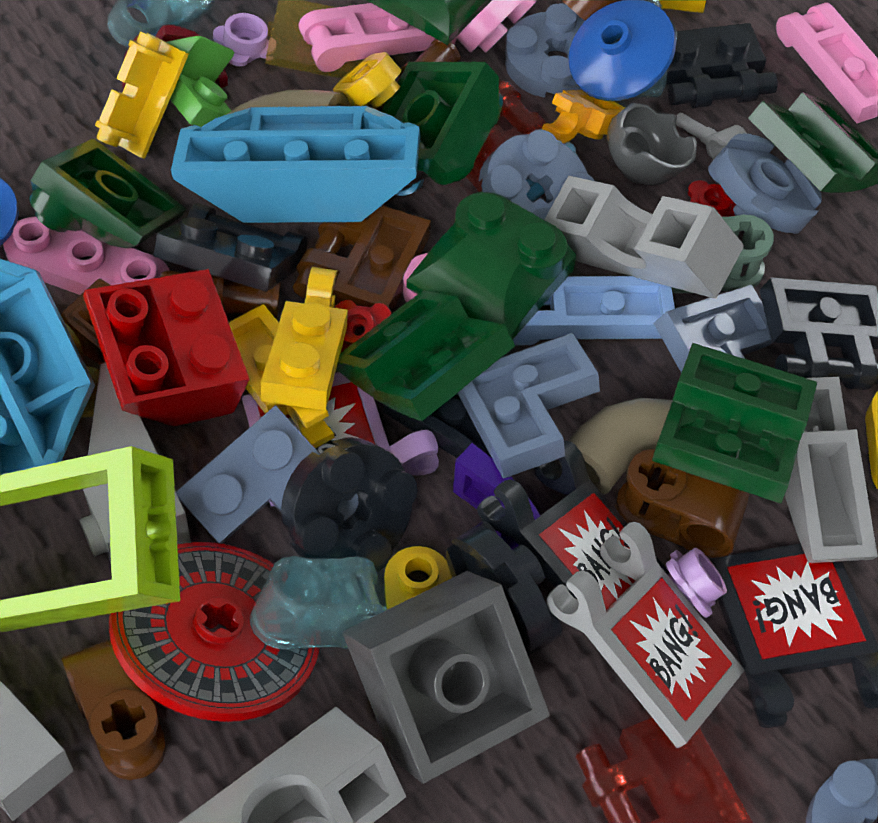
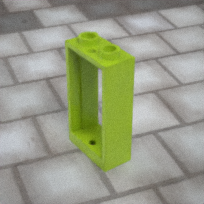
M129 446L0 475V506L108 484L112 580L0 600V633L180 601L173 459Z

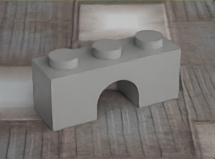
M568 176L544 219L562 231L567 244L576 254L575 261L634 276L717 299L744 247L743 243L714 207L662 196L652 214L628 201L614 185Z
M334 707L179 823H374L406 798V794L382 743L341 710Z

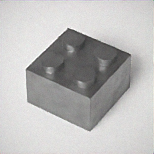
M466 571L342 632L392 759L423 784L550 716L502 585Z

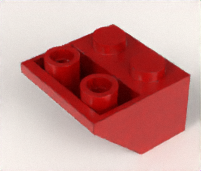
M209 269L86 289L84 291L83 298L122 411L171 426L234 413L250 378Z

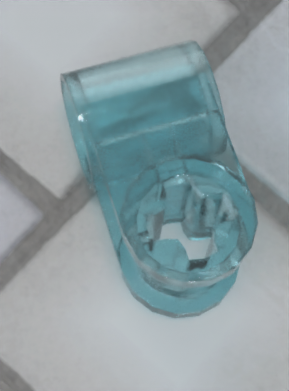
M117 0L108 15V28L111 35L119 43L129 47V41L139 35L140 31L155 36L163 25L182 27L204 14L216 1ZM131 7L140 10L146 16L148 23H140L134 20L129 15L127 8Z
M291 556L282 558L274 564L250 613V625L254 634L263 643L277 649L289 650L311 647H341L349 649L342 632L388 609L380 605L374 587L377 584L378 574L374 563L369 559L357 556L343 559H311Z

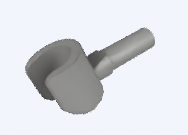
M684 113L677 115L676 126L705 143L707 153L712 160L716 158L735 135L747 134L743 127L739 125H734L717 132Z

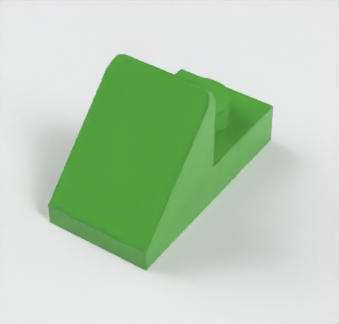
M201 36L168 41L167 43L189 54L170 98L171 102L191 125L199 127L204 126L215 118L228 114L231 109L225 103L227 94L214 82L234 56V51Z

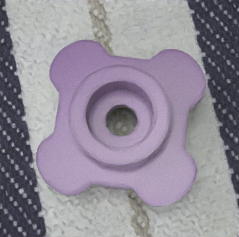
M248 13L234 14L226 20L225 26H218L213 31L214 42L234 51V56L229 61L232 65L245 66L247 63L260 57L270 59L276 52L275 43L267 40V25L255 15Z
M693 548L685 555L675 550L670 554L671 559L666 562L670 572L667 575L691 605L695 606L697 611L707 618L713 613L711 607L716 604L715 600L727 593L726 585L715 566L701 550Z

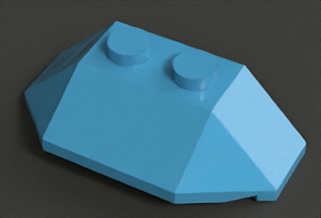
M368 106L250 107L215 118L202 127L192 125L180 129L171 173L175 181L243 223L362 222L416 178L420 129L417 125L409 122L403 124L393 116Z
M0 259V475L61 462L92 394L95 383L40 273L34 269Z

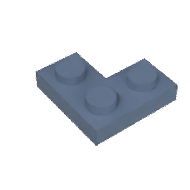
M752 285L720 294L717 299L710 297L666 311L654 322L657 331L681 373L692 342L745 359L743 355L767 347L772 343L763 303Z
M570 333L500 358L460 390L458 395L504 479L565 456L563 437L547 410L599 392V375L574 334Z
M275 405L183 485L176 494L182 504L219 544H223L269 502L281 513L284 490L291 474L297 465L309 454L315 452L320 455V453ZM356 493L351 500L341 499L338 504L337 511L344 515V521L350 518L358 507L359 502Z

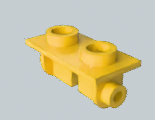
M140 31L136 41H129V50L116 78L126 83L122 93L111 90L100 119H97L95 126L100 128L96 136L98 140L113 147H118L119 145L138 157L145 159L189 54L151 34Z

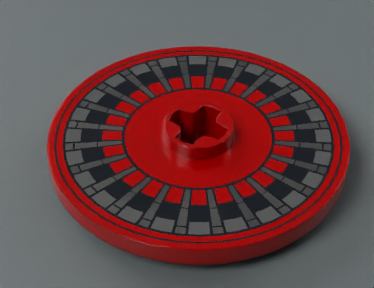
M210 542L178 544L180 601L110 613L109 634L111 644L121 667L128 677L143 692L158 703L198 719L223 722L243 721L261 717L278 710L289 703L305 686L314 669L320 649L318 620L309 599L299 585L287 573L269 560L231 545ZM218 624H221L225 626L227 629L219 628L213 633L207 630L205 626L208 628H214Z

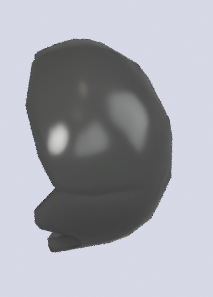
M638 103L629 104L612 118L607 130L609 151L621 173L633 183L654 186L664 184L673 179L696 160V138L693 136L686 138L679 136L676 130L677 116L675 114L656 113L648 105Z

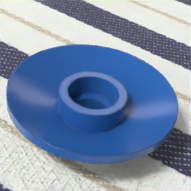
M622 0L601 8L581 25L571 43L569 68L573 79L586 94L604 101H621L645 92L661 79L673 60L676 50V34L673 24L660 7L644 0ZM621 38L617 43L612 44L615 40Z

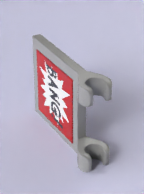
M631 522L619 534L621 540L628 544L630 550L621 544L619 538L611 536L602 544L600 553L603 560L611 568L636 581L606 610L602 592L596 579L589 572L578 571L567 580V587L563 584L558 585L549 593L547 606L558 619L585 633L672 743L679 748L691 739L745 670L657 563L653 543L645 527L640 523ZM568 590H570V591L576 596L577 599H575V598L569 593Z

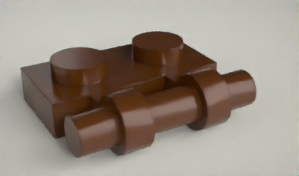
M381 205L370 215L368 220L364 219L362 222H321L318 227L320 237L314 248L307 249L297 265L299 275L293 284L294 292L306 299L308 279L312 267L337 270L333 288V295H335L334 305L344 300H352L356 306L372 307L376 303H382L392 313L403 292V276L411 260L421 255L430 237L431 221ZM349 244L354 245L348 258L337 255L341 247H346Z

